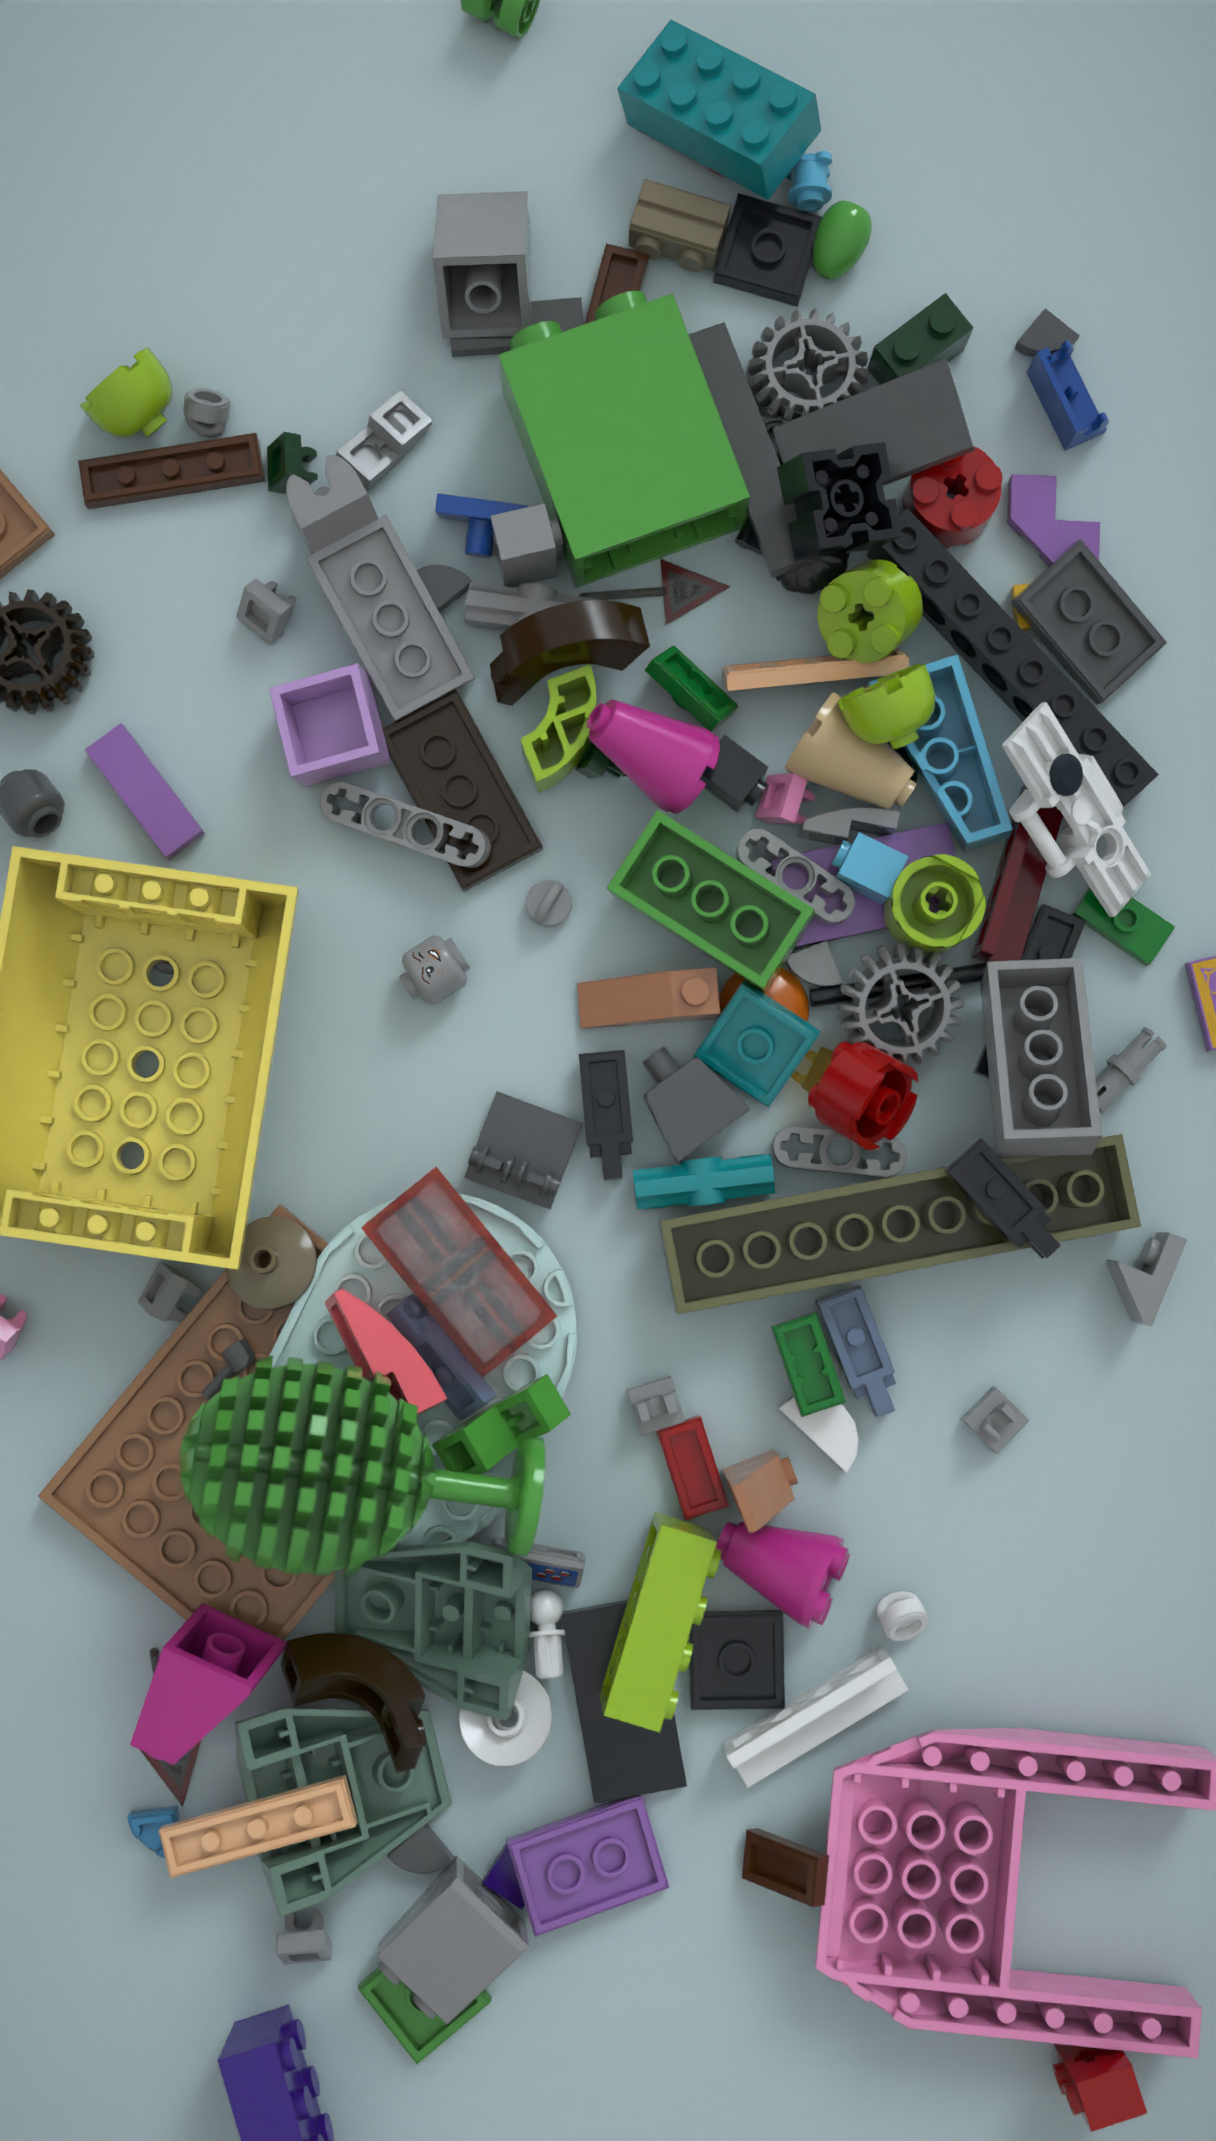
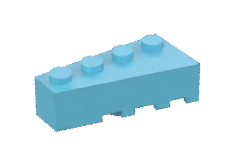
M956 654L925 664L935 692L934 711L929 721L916 730L919 739L902 748L905 749L918 774L917 776L944 820L948 822L949 828L964 852L1008 839L1013 829L959 656ZM877 680L868 682V686L876 683Z

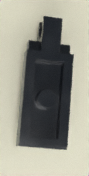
M625 1050L579 1054L587 1147L590 1148V1158L602 1157L604 1180L622 1179L621 1155L632 1154L631 1143H633Z
M982 1138L978 1139L944 1170L1007 1241H1011L1018 1249L1027 1243L1041 1259L1044 1257L1047 1259L1061 1246L1044 1227L1051 1220L1045 1213L1046 1207Z

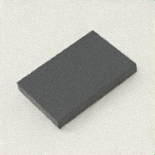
M1081 539L1070 546L1010 602L1096 705L1103 703L1167 643Z

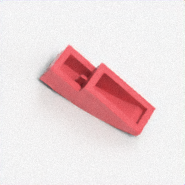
M344 1289L334 1292L324 1302L354 1365L362 1367L363 1378L372 1382L376 1370L388 1377L391 1382L389 1393L397 1401L401 1397L404 1402L418 1406L417 1415L439 1405L447 1399L433 1372L414 1346L372 1307Z

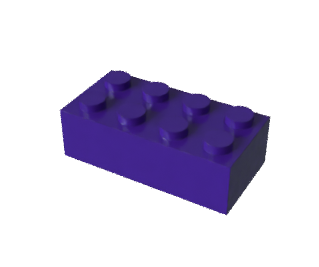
M289 2004L234 2022L217 2060L241 2141H334L330 2117L327 2113L321 2114L316 2098L320 2095L316 2070L314 2066L307 2067L303 2054V2049L306 2048L304 2028L300 2019L293 2020Z

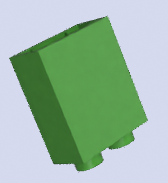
M628 291L618 294L603 302L596 309L594 314L595 321L562 332L560 324L555 321L535 323L522 329L512 337L509 342L510 351L498 354L502 392L541 497L546 505L549 518L557 517L563 540V545H561L563 556L575 588L739 531L745 523L750 495L673 293L649 302L641 291Z

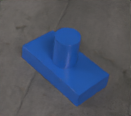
M437 493L435 512L439 518L468 522L465 554L491 558L494 540L491 516L526 508L528 505Z

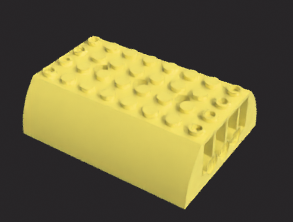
M12 846L0 916L1 1236L236 1270L240 1269L299 896L298 887ZM160 961L169 962L174 970L171 982L162 987L155 986L150 979L151 969L155 963ZM144 1052H153L158 1057L159 1068L151 1077L143 1078L136 1071V1060ZM136 1142L144 1150V1160L139 1167L128 1169L121 1161V1152L127 1144Z

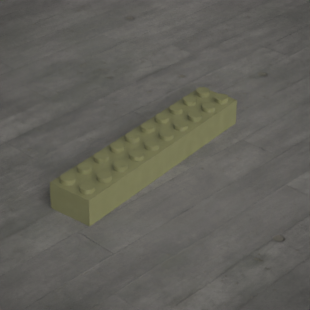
M1122 1134L1101 1137L1092 1155L1001 1158L1046 1207L1045 1213L1051 1220L1044 1227L1057 1242L1141 1227ZM947 1167L658 1221L675 1312L677 1314L1031 1247L1025 1243L1018 1249L1011 1241H1007L944 1172Z

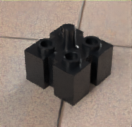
M885 442L852 446L838 455L836 454V449L801 453L777 467L784 505L794 504L797 516L796 520L788 523L794 561L825 557L841 549L843 554L876 549L902 537L896 499L885 500L883 484L892 480Z

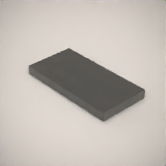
M947 359L772 428L783 464L801 453L836 449V454L838 455L852 446L885 442L892 480L883 484V486L975 451Z

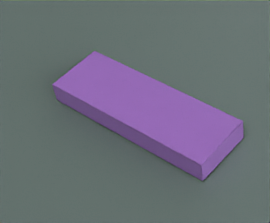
M122 723L85 749L165 858L170 860L205 834Z

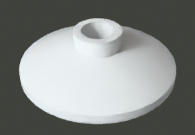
M525 1671L522 1673L512 1709L517 1714V1721L512 1727L506 1728L502 1719L460 1708L459 1724L462 1737L470 1751L480 1760L495 1766H515L532 1758L545 1744L552 1726V1705L543 1685L531 1674Z

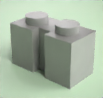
M545 503L491 516L494 544L505 587H517L524 583H534L557 577V561L564 560L561 546L563 545L558 519L557 517L549 519Z

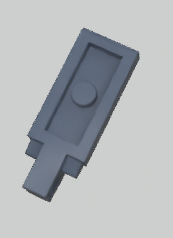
M861 1285L816 1301L849 1388L853 1390L856 1399L867 1396L874 1416L877 1417L895 1411L887 1391V1387L896 1384L893 1376L895 1370Z
M414 1294L405 1298L386 1315L398 1331L414 1346L431 1369L447 1397L444 1402L458 1420H464L497 1395L486 1382L483 1375L456 1345L454 1339Z

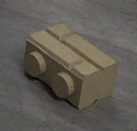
M645 179L630 222L628 246L635 247L636 252L649 255V259H658L661 255L677 260L682 268L691 272H700L703 268L713 271L728 227L731 205Z

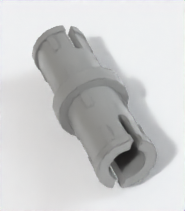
M1144 1027L1118 1056L1113 1054L1106 1061L1108 1064L1107 1068L1096 1078L1097 1094L1105 1091L1098 1098L1100 1113H1103L1129 1084L1134 1086L1140 1080V1072L1167 1047L1158 1036L1146 1049H1143L1154 1035V1032L1149 1028Z

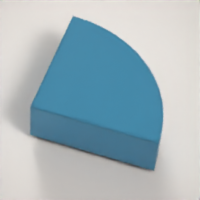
M178 1806L130 1812L127 1818L135 1838H138L146 1847L156 1852V1855L165 1858L158 1830L163 1825L179 1821Z

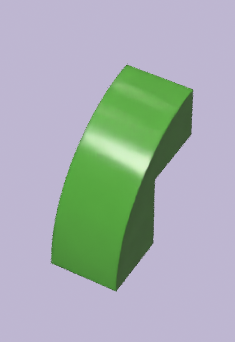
M546 1374L477 1413L438 1439L432 1446L446 1470L480 1475L491 1469L515 1450L525 1438H537L553 1430L568 1418L571 1413L550 1377Z

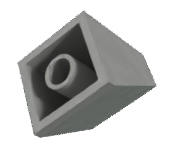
M528 191L438 194L433 245V267L442 339L514 336L522 329L532 325L531 230Z
M456 1855L454 1862L438 1875L378 1943L377 1957L381 1960L378 1963V1967L392 1983L399 1985L402 1981L415 1993L413 2001L426 2016L433 2019L438 2015L448 2024L528 1948L525 1920L496 1892L485 1886L483 1880Z

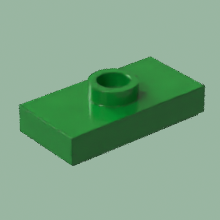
M674 645L653 658L644 670L672 696L673 701L679 707L691 713L710 732L729 719L739 707L732 698Z
M1091 888L1088 889L1071 914L1085 920L1086 926L1145 966L1152 963L1175 929V926L1132 897L1115 917H1109Z
M812 1312L771 1326L800 1416L804 1417L846 1403L817 1313Z

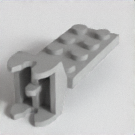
M335 455L326 456L325 476L330 483V489L328 487H320L314 493L309 482L292 474L286 485L287 499L297 528L312 552L311 555L306 557V561L394 722L444 695L474 681L475 677L387 515L378 519L368 493L355 470L344 459Z

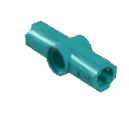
M771 1154L741 1156L722 1160V1157H709L680 1161L681 1165L633 1170L637 1209H656L685 1204L686 1207L727 1203V1199L775 1194V1177Z

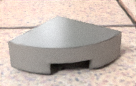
M827 940L792 953L785 962V965L793 975L809 984L819 987L843 984Z

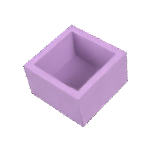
M358 663L269 688L290 777L302 786H311L391 763L371 679Z

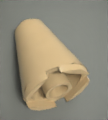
M833 692L815 716V721L809 730L805 731L785 765V770L809 782L890 810L894 803L903 807L917 783L910 779L915 771L888 743L874 745L861 740L854 734L838 704V700L842 697Z

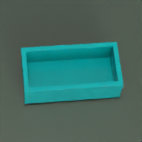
M673 20L667 23L617 88L628 125L769 200L821 132L815 93Z

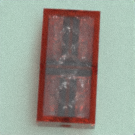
M437 1167L432 1169L361 1227L482 1378L557 1317L556 1313Z

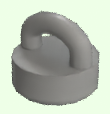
M197 388L189 390L184 398L183 411L185 420L193 431L202 436L211 438L220 436L225 430L226 421L229 419L230 401L224 394L211 389ZM203 423L214 424V425H213V426H208V425H205V424H203Z
M553 880L541 881L535 884L528 892L526 898L527 912L536 924L543 927H556L562 924L570 914L572 908L571 896L567 888L560 882Z

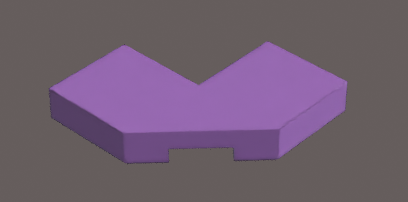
M1012 474L1008 483L1007 523L1019 536L1022 535L1038 551V556L1048 567L1080 539L1099 560L1100 522L1055 520L1057 476Z

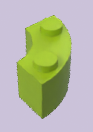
M591 664L547 680L549 704L546 716L536 730L520 739L522 753L538 793L551 788L569 775L578 765L589 747L590 729L587 728V721L591 712L596 707V684Z

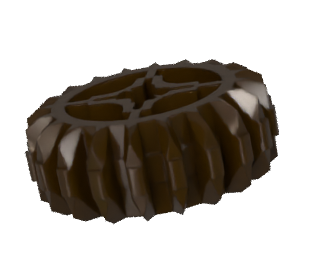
M27 589L22 601L15 592L9 591V604L4 606L0 602V649L5 638L9 636L8 648L0 654V703L5 701L6 707L14 712H17L23 705L24 710L28 714L35 715L39 702L47 712H53V699L58 698L62 703L70 704V698L65 692L71 687L75 691H83V686L77 680V677L79 675L91 676L92 670L83 663V661L95 658L94 651L90 647L85 646L92 641L91 633L87 629H81L85 620L79 613L72 614V607L67 601L62 600L57 603L54 595L45 592L41 599H39L38 594L34 590ZM32 621L52 623L47 628L42 625L35 630H26L21 626ZM23 639L33 646L36 653L35 657L40 662V666L29 658L28 648L23 643ZM64 643L62 659L54 670L53 659L63 649L61 644ZM27 674H37L42 679L31 684H17L9 681L15 676L20 679Z

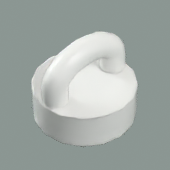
M897 1591L890 1593L877 1604L876 1612L887 1638L892 1641L909 1640L920 1634L928 1624L929 1617L919 1598L912 1592Z

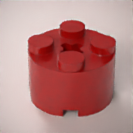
M975 446V451L911 475L903 494L904 510L908 508L945 548L961 544L965 545L974 541L985 529L1000 501L1003 480L1002 472L984 451ZM948 493H951L955 495L954 499L948 498L946 495Z
M844 1041L834 1049L830 1065L824 1072L820 1082L816 1083L810 1090L808 1105L815 1109L817 1119L826 1127L866 1150H876L880 1147L874 1143L880 1141L883 1137L892 1140L900 1133L909 1120L918 1096L911 1092L912 1079L919 1083L918 1074L911 1066L866 1042L851 1044Z

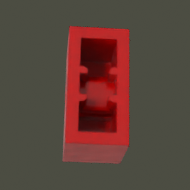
M1054 2044L1059 2062L1052 2064V2068L1062 2095H1066L1073 2115L1082 2114L1091 2132L1148 2114L1133 2066L1122 2050Z

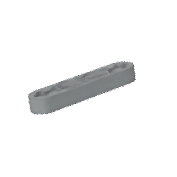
M337 781L331 783L321 794L320 806L323 814L331 821L467 868H475L482 865L490 855L491 845L485 832L465 823L347 782ZM347 791L346 798L349 801L364 805L362 814L343 809L339 815L340 808L334 805V799L336 796L343 797ZM386 804L393 808L396 817L392 827L382 831L375 826L373 817L376 809ZM425 819H431L436 824L438 830L435 840L428 845L420 844L415 837L416 826ZM452 825L453 829L449 833V826ZM473 834L472 842L478 845V851L476 854L468 853L466 859H463L464 851L462 849L446 844L448 835L461 840H468L470 835ZM445 846V853H441V849Z

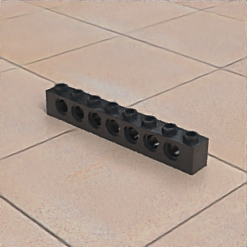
M906 508L898 515L902 537L876 549L868 550L866 556L870 560L890 561L898 565V569L915 580L921 592L923 601L922 615L1022 722L1042 702H1047L1077 753L1090 755L1095 758L1123 807L1127 805L1159 774L918 518Z

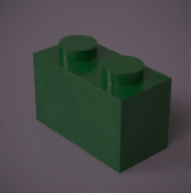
M944 293L875 345L867 369L879 385L943 359H947L950 362L964 351L974 327L949 296Z

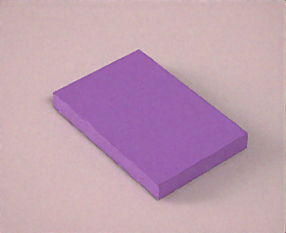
M642 1795L616 1799L506 1839L534 1937L670 1888Z

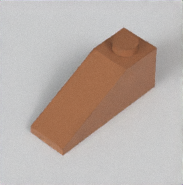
M716 967L664 971L577 983L581 1029L717 1019L720 1015Z
M774 1449L722 1469L737 1510L749 1534L762 1528L795 1499L790 1487L798 1484L793 1467L788 1457L780 1460Z

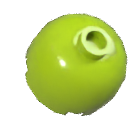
M146 347L133 356L136 362L131 367L128 365L119 366L86 396L85 399L87 401L80 404L82 410L100 429L115 437L128 438L142 431L148 438L168 421L162 413L171 402V381L162 363Z
M919 663L877 679L876 683L865 689L862 686L838 700V704L852 732L861 740L874 745L890 742L892 749H897L919 739L916 730L929 721L935 707V692L925 664L920 665Z

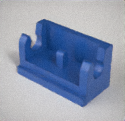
M1069 340L1064 341L1061 344V348L1051 354L1048 347L1038 351L1026 372L1065 451L1104 434L1109 423L1105 412L1098 413L1071 358L1074 349Z

